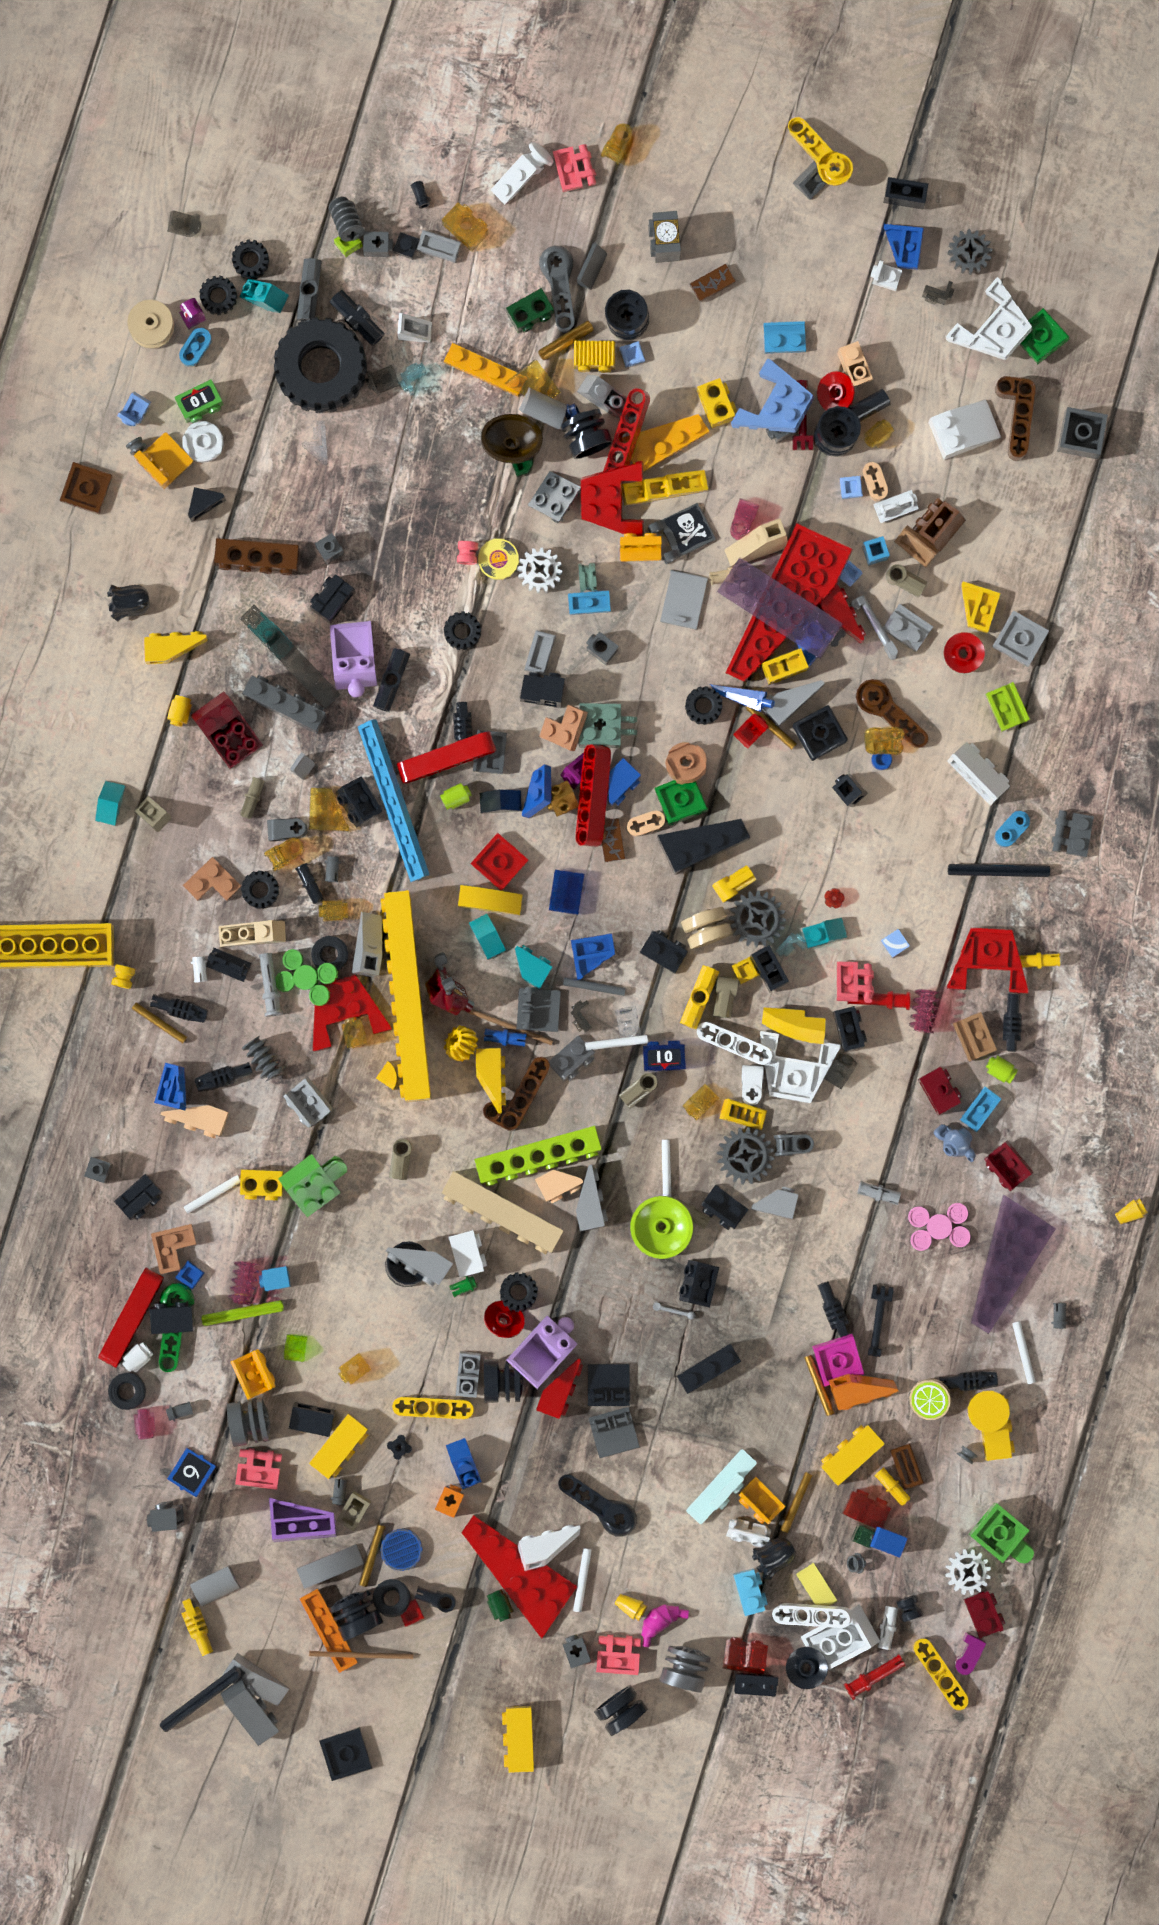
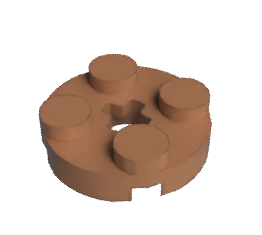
M682 742L669 750L665 761L666 770L669 776L676 780L677 783L695 782L706 773L707 758L700 746L692 745L689 742ZM683 760H691L692 762L690 763V766L686 767L682 766Z

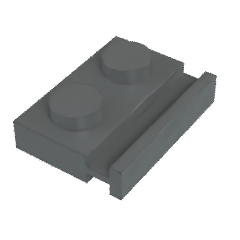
M477 730V734H480V733H483V732H487V731ZM490 731L496 752L475 759L473 772L503 775L507 733Z

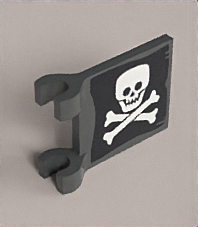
M698 503L667 518L656 521L647 528L649 533H657L661 530L664 532L672 548V551L665 553L662 557L665 564H669L677 558L716 540Z

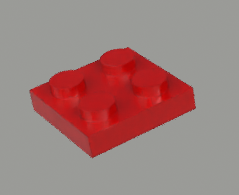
M497 833L470 864L502 891L529 860Z

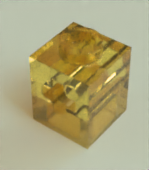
M357 1017L345 1019V1023L341 1024L347 1049L368 1045L362 1020H357ZM352 1027H355L356 1030H360V1032L357 1033L356 1038H354L352 1035H349V1032H351Z
M358 1353L339 1367L341 1372L338 1375L345 1384L349 1382L351 1385L372 1369L363 1356ZM351 1364L352 1366L357 1365L359 1367L357 1375L354 1373L350 1375L348 1373Z

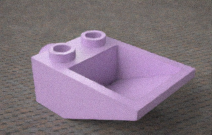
M371 621L330 625L336 690L348 689L352 697H360L364 693V687L377 686Z
M546 1316L508 1357L507 1361L534 1387L538 1388L576 1347L577 1343L568 1335L574 1329L573 1321L568 1317H563L556 1324Z

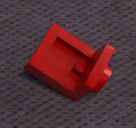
M754 713L733 735L748 749L769 726L763 717Z

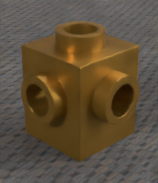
M568 781L551 787V803L547 805L549 811L553 810L556 817L578 808V802Z

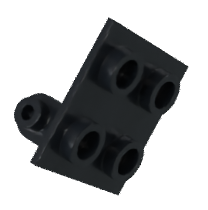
M588 1364V1406H630V1364Z

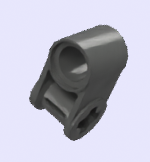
M297 818L267 820L268 841L270 842L300 839L306 836L308 832L306 823ZM297 823L302 827L298 834L293 830Z
M774 1135L777 1148L775 1156L806 1154L812 1151L814 1147V1141L809 1135ZM803 1138H807L811 1143L810 1148L807 1150L800 1149L798 1145L799 1141ZM783 1140L785 1142V1150H783Z

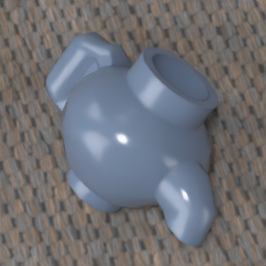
M941 1124L934 1130V1135L943 1141V1151L946 1155L954 1157L966 1156L970 1162L974 1161L976 1155L971 1148L972 1135L968 1130L964 1128L952 1130L951 1127L945 1124Z

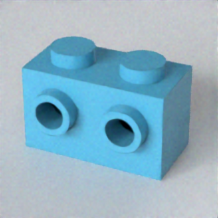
M752 1568L734 1573L733 1576L744 1615L748 1616L765 1611L764 1606L768 1605L765 1592L760 1593L759 1585L762 1584L759 1572L755 1573Z

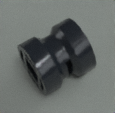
M916 1595L896 1601L898 1608L902 1611L901 1617L903 1622L923 1615L921 1609L917 1606L918 1599Z

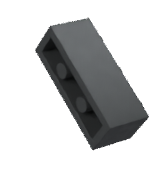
M240 1679L221 1692V1696L226 1706L259 1746L279 1732L276 1726L278 1720L272 1712L268 1713L265 1710L267 1706L262 1698L257 1699L255 1697L256 1692L251 1684L246 1685Z

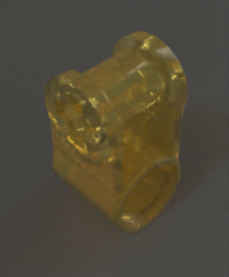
M622 123L615 127L601 153V157H607L615 161L618 166L621 164L632 140V129L628 124ZM620 131H626L629 136L621 139L617 134Z
M897 727L869 728L864 733L865 749L869 754L873 755L901 754L904 748L902 739L905 733Z
M290 838L280 845L267 850L264 856L268 857L273 866L272 870L275 872L302 856L305 846L299 839ZM294 842L300 845L297 853H291L289 850L290 845Z

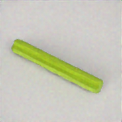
M279 1300L205 1314L201 1316L203 1326L282 1312L284 1306L283 1302Z

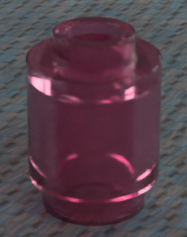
M149 1408L137 1409V1413L133 1414L135 1434L139 1440L154 1438V1433L156 1432L154 1412H150Z

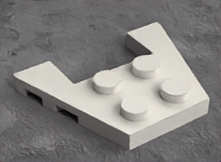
M997 277L985 292L999 303L1000 306L974 335L957 323L946 336V340L1007 360L1032 331V326L1013 301L1001 280Z
M760 1031L761 1044L769 1047L774 1055L771 1063L764 1065L769 1096L811 1103L841 1045L824 1042V1044H821L819 1061L814 1063L776 1056L779 1034ZM764 1050V1052H762V1053H763V1059H768V1057H769V1056L766 1054V1052H767L766 1050Z

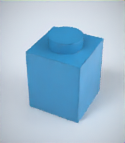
M884 536L866 541L862 545L868 566L886 561L890 556Z
M288 1266L262 1270V1275H259L260 1287H264L265 1291L291 1287Z

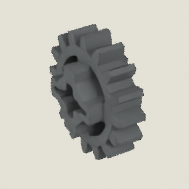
M970 229L967 230V234L960 231L959 237L954 235L952 238L955 243H949L948 247L952 249L947 252V255L952 256L949 263L955 262L954 269L962 268V274L965 270H968L969 275H972L974 269L977 273H980V266L986 268L987 263L985 261L991 260V256L987 255L992 253V248H987L991 242L984 241L985 234L981 237L978 236L979 230H976L974 234H971ZM965 240V244L957 248L958 244ZM968 246L971 249V252H973L971 259L969 252H966ZM983 256L978 263H975L977 257Z

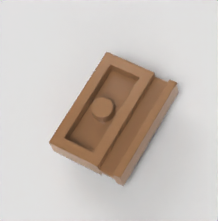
M981 1012L953 1023L968 1062L997 1051Z

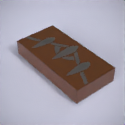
M724 264L691 282L690 287L698 301L702 302L733 285L736 281L727 265Z
M619 818L605 820L602 841L605 863L625 860Z

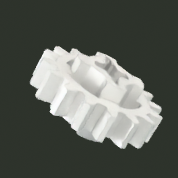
M533 548L531 555L527 552L525 553L526 560L520 559V563L523 566H518V571L522 572L518 577L519 579H525L522 582L523 586L529 584V591L536 588L537 593H539L540 589L543 588L545 592H548V586L554 589L555 584L553 582H560V578L557 575H561L562 570L557 568L561 566V562H555L558 556L554 555L551 557V550L544 553L543 548H540L539 552H536ZM542 557L545 558V560L541 561L537 560L536 558ZM529 563L532 569L531 572L527 575L526 567ZM553 565L554 573L551 577L548 570ZM536 567H544L545 576L540 572L536 574ZM542 580L544 583H535L534 581Z
M966 1549L962 1550V1555L955 1552L956 1558L949 1557L951 1565L945 1566V1568L950 1570L949 1573L945 1574L946 1577H951L948 1584H955V1591L961 1588V1594L965 1595L966 1590H969L971 1595H973L974 1589L981 1592L980 1586H987V1583L984 1581L985 1578H991V1576L986 1574V1571L991 1570V1567H985L988 1560H981V1553L975 1556V1550L971 1549L969 1554H967ZM964 1558H972L968 1563L960 1562ZM978 1564H980L982 1569L981 1576L977 1573ZM955 1567L959 1571V1577L957 1578V1580L954 1575ZM970 1567H972L971 1572L973 1574L971 1576L967 1575L966 1577H964V1568L969 1569ZM974 1580L976 1582L974 1585L964 1586L967 1581Z

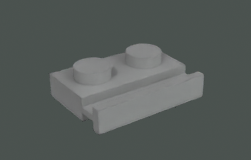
M901 604L897 606L883 626L885 632L917 652L933 628L932 625Z

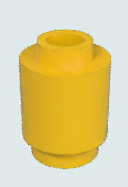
M175 695L167 717L171 721V725L182 727L183 724L188 723L192 708L190 704L191 699Z

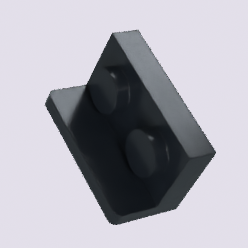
M362 776L343 785L335 793L338 803L344 807L349 821L356 828L383 812Z
M652 930L640 954L675 974L688 953L685 950L687 946L677 940L673 943L667 939L668 935L660 930H657V932Z
M717 1185L713 1187L701 1203V1206L704 1207L702 1211L711 1218L714 1215L719 1218V1224L727 1230L730 1228L735 1230L749 1210Z
M689 1260L684 1269L685 1276L683 1285L679 1290V1300L710 1308L719 1267Z
M735 1672L734 1693L775 1697L779 1677L777 1675Z

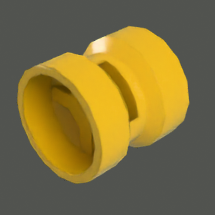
M116 964L114 971L117 976L112 978L111 985L131 989L132 982L130 979L135 975L136 969Z

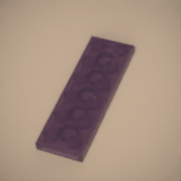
M740 557L717 591L720 595L819 659L822 658L843 626L841 622Z

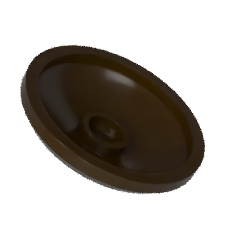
M517 414L497 416L488 421L481 432V444L485 452L493 459L504 463L515 464L532 459L539 453L543 443V435L539 426L531 419Z

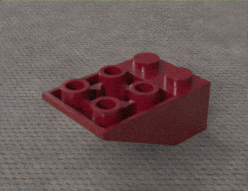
M224 691L191 715L229 769L263 746Z

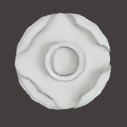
M198 421L191 424L183 435V448L192 460L200 463L210 462L216 459L222 452L224 446L223 436L220 429L214 424L207 421Z

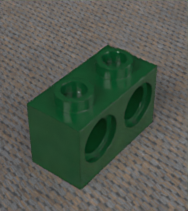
M540 288L506 307V313L517 333L522 331L526 333L534 328V324L540 321L544 323L551 319L554 309L544 291ZM538 303L545 306V309L541 312L534 309V306ZM520 313H524L528 317L523 322L516 319V316Z

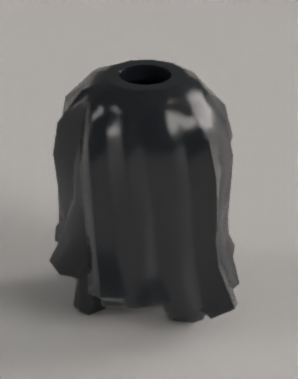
M111 585L107 592V597H112L111 603L108 604L109 611L112 612L111 617L117 622L124 617L144 614L149 609V594L141 585L124 587Z
M780 1537L773 1539L762 1547L753 1548L752 1558L754 1561L758 1560V1563L760 1562V1565L756 1568L759 1573L763 1572V1578L772 1580L778 1571L793 1562L796 1551L788 1539Z

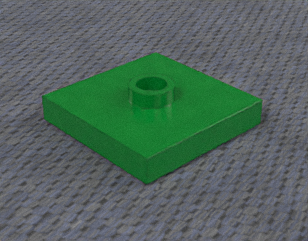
M1043 308L1028 320L1032 326V331L1020 343V346L1038 365L1069 341L1070 337Z
M676 780L654 788L669 826L708 812L696 781L679 784Z

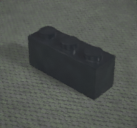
M731 1343L676 1375L685 1392L689 1394L737 1365L741 1360Z

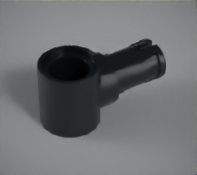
M418 1586L417 1592L423 1595L416 1593L414 1599L432 1604V1607L438 1608L445 1613L454 1609L456 1600L453 1594L440 1591L434 1592ZM443 1597H449L452 1600L451 1607H442L440 1600Z

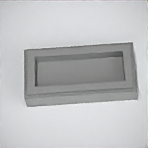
M423 230L416 250L456 263L462 242Z
M538 630L535 631L525 671L539 673L542 676L545 675L555 635Z

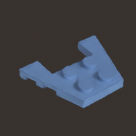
M767 358L759 375L763 379L776 383L759 415L739 408L731 422V426L733 428L749 427V429L753 430L767 428L769 431L796 432L811 406L814 396L772 360Z

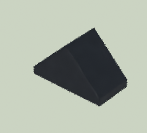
M194 487L188 512L190 521H195L225 502V496L223 493Z
M498 789L479 793L481 814L522 812L520 790Z

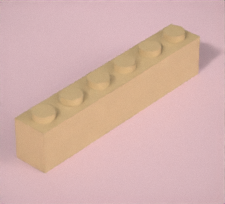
M454 1171L442 1191V1194L445 1195L444 1200L453 1205L456 1202L462 1204V1209L472 1215L474 1211L482 1215L481 1220L490 1225L492 1222L499 1224L498 1229L507 1234H510L512 1231L518 1235V1240L527 1245L529 1241L536 1244L535 1249L545 1255L547 1252H553L563 1233V1230Z

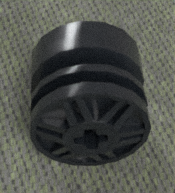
M630 289L620 290L613 293L607 300L605 317L611 333L623 340H634L644 334L650 323L649 311L645 299L638 292ZM626 314L630 315L629 321H626Z
M835 406L826 410L814 429L816 446L822 453L828 456L839 457L846 455L852 450L860 435L861 424L859 417L847 407ZM834 431H838V437H834Z
M600 409L576 414L560 426L563 432H567L564 435L565 439H576L569 445L574 459L591 456L612 445L613 439L609 430H598L605 423L603 418L599 419L602 416Z
M412 1241L401 1242L393 1247L426 1251L420 1244ZM388 1257L386 1258L385 1271L395 1285L413 1287L421 1283L424 1278L418 1273L413 1275L405 1270V1267L401 1265L402 1262L399 1261L397 1264Z
M508 1358L505 1360L504 1368L499 1367L498 1359H484L485 1403H498L500 1393L505 1394L507 1403L510 1402V1393H515V1402H520L523 1392V1375L515 1368H509Z
M369 1589L347 1595L329 1608L331 1613L338 1610L341 1611V1614L333 1618L334 1621L344 1619L346 1622L338 1628L343 1641L354 1638L383 1623L378 1610L369 1612L367 1610V1607L372 1605L374 1600L363 1601L365 1597L371 1595Z

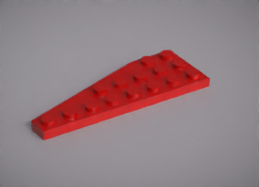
M796 523L725 673L746 682L836 587L853 549Z

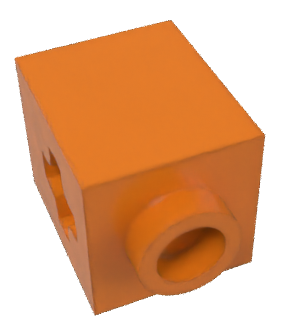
M450 1484L449 1487L445 1486L435 1510L454 1518L464 1496L461 1493L462 1488ZM452 1494L456 1503H451L449 1506L445 1496L449 1497Z

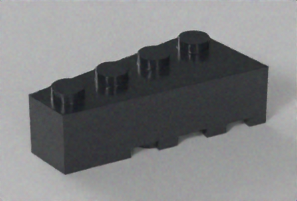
M742 819L660 834L657 835V839L674 875L748 841L750 835Z

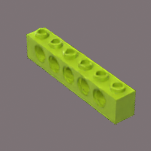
M591 1126L476 1158L474 1161L481 1184L485 1183L486 1186L497 1184V1179L505 1177L506 1181L518 1178V1173L526 1172V1175L537 1173V1168L546 1166L547 1170L558 1167V1162L566 1161V1164L576 1162L579 1156L586 1155V1158L598 1156V1151L602 1149L596 1128ZM575 1140H582L584 1142L585 1148L582 1151H575L572 1145ZM557 1145L562 1146L565 1150L564 1155L561 1157L553 1155L552 1150ZM536 1151H541L545 1155L544 1160L540 1163L535 1162L532 1158L533 1153ZM517 1156L522 1157L525 1161L524 1166L521 1168H515L512 1164L513 1159ZM496 1162H501L504 1165V1171L500 1174H496L492 1170V1166Z

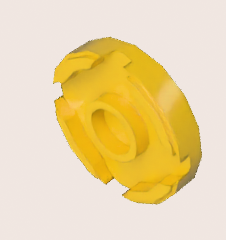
M982 1391L975 1394L967 1408L971 1424L983 1432H995L1001 1429L1007 1423L1010 1415L1006 1399L1000 1393L994 1391Z

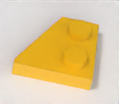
M963 581L961 588L967 626L988 633L1001 593Z

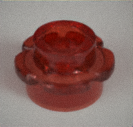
M837 888L828 890L824 895L825 904L829 908L833 907L834 909L841 907L845 899L844 894Z

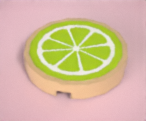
M934 1378L918 1381L912 1388L909 1396L910 1406L913 1412L923 1419H939L950 1408L952 1402L950 1391L942 1381Z

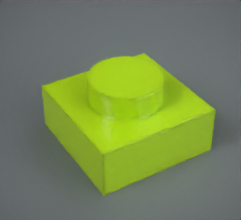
M339 236L334 239V244L345 257L363 247L360 239L347 242L341 240Z

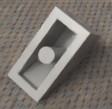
M782 1187V1190H776L753 1204L751 1209L793 1219L798 1194L794 1193L795 1189Z

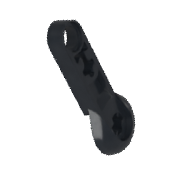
M570 1474L560 1477L558 1481L559 1489L596 1514L609 1534L615 1537H624L635 1529L637 1514L630 1504L622 1501L608 1500ZM564 1478H571L574 1485L571 1489L566 1490L562 1487L561 1482ZM577 1483L582 1485L579 1490L582 1492L589 1491L588 1495L591 1497L589 1500L581 1501V1495L577 1492L575 1496L571 1494L576 1489ZM619 1513L624 1515V1524H615L616 1519L614 1518V1516L616 1514H618V1516Z

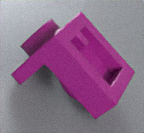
M583 753L567 765L560 774L564 782L568 781L572 789L577 788L581 783Z

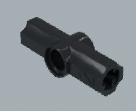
M343 290L337 292L329 301L344 317V321L355 332L358 331L372 347L385 335L370 319L371 317L367 311L359 304L357 305Z
M393 649L386 671L382 676V682L373 707L390 713L398 688L401 685V680L411 655L410 653L401 649ZM393 675L398 680L396 684L389 685L386 683L387 677Z

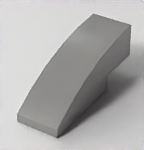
M357 1544L301 1566L297 1568V1572L305 1589L363 1565L364 1562Z

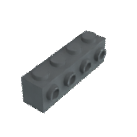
M251 675L242 693L245 698L318 734L327 716L323 712L324 708L316 703L310 705L305 702L306 699L296 693L292 696L286 693V688L278 684L275 687L268 684L269 680L263 676L258 675L256 678Z
M167 1501L155 1505V1508L150 1510V1514L147 1515L148 1527H151L152 1532L181 1528L185 1525L183 1504L174 1505L173 1501Z

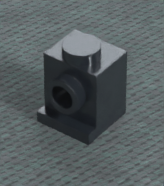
M843 774L835 780L836 784L832 787L848 807H854L868 794L851 774ZM850 785L853 787V791L851 793L848 792V787Z

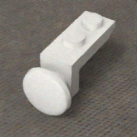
M531 142L529 144V148L532 151L531 154H523L491 189L504 205L520 191L533 175L539 174L544 169L543 166L545 164L552 166L554 163L550 153L538 143Z

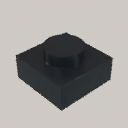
M400 232L393 253L412 260L419 239Z

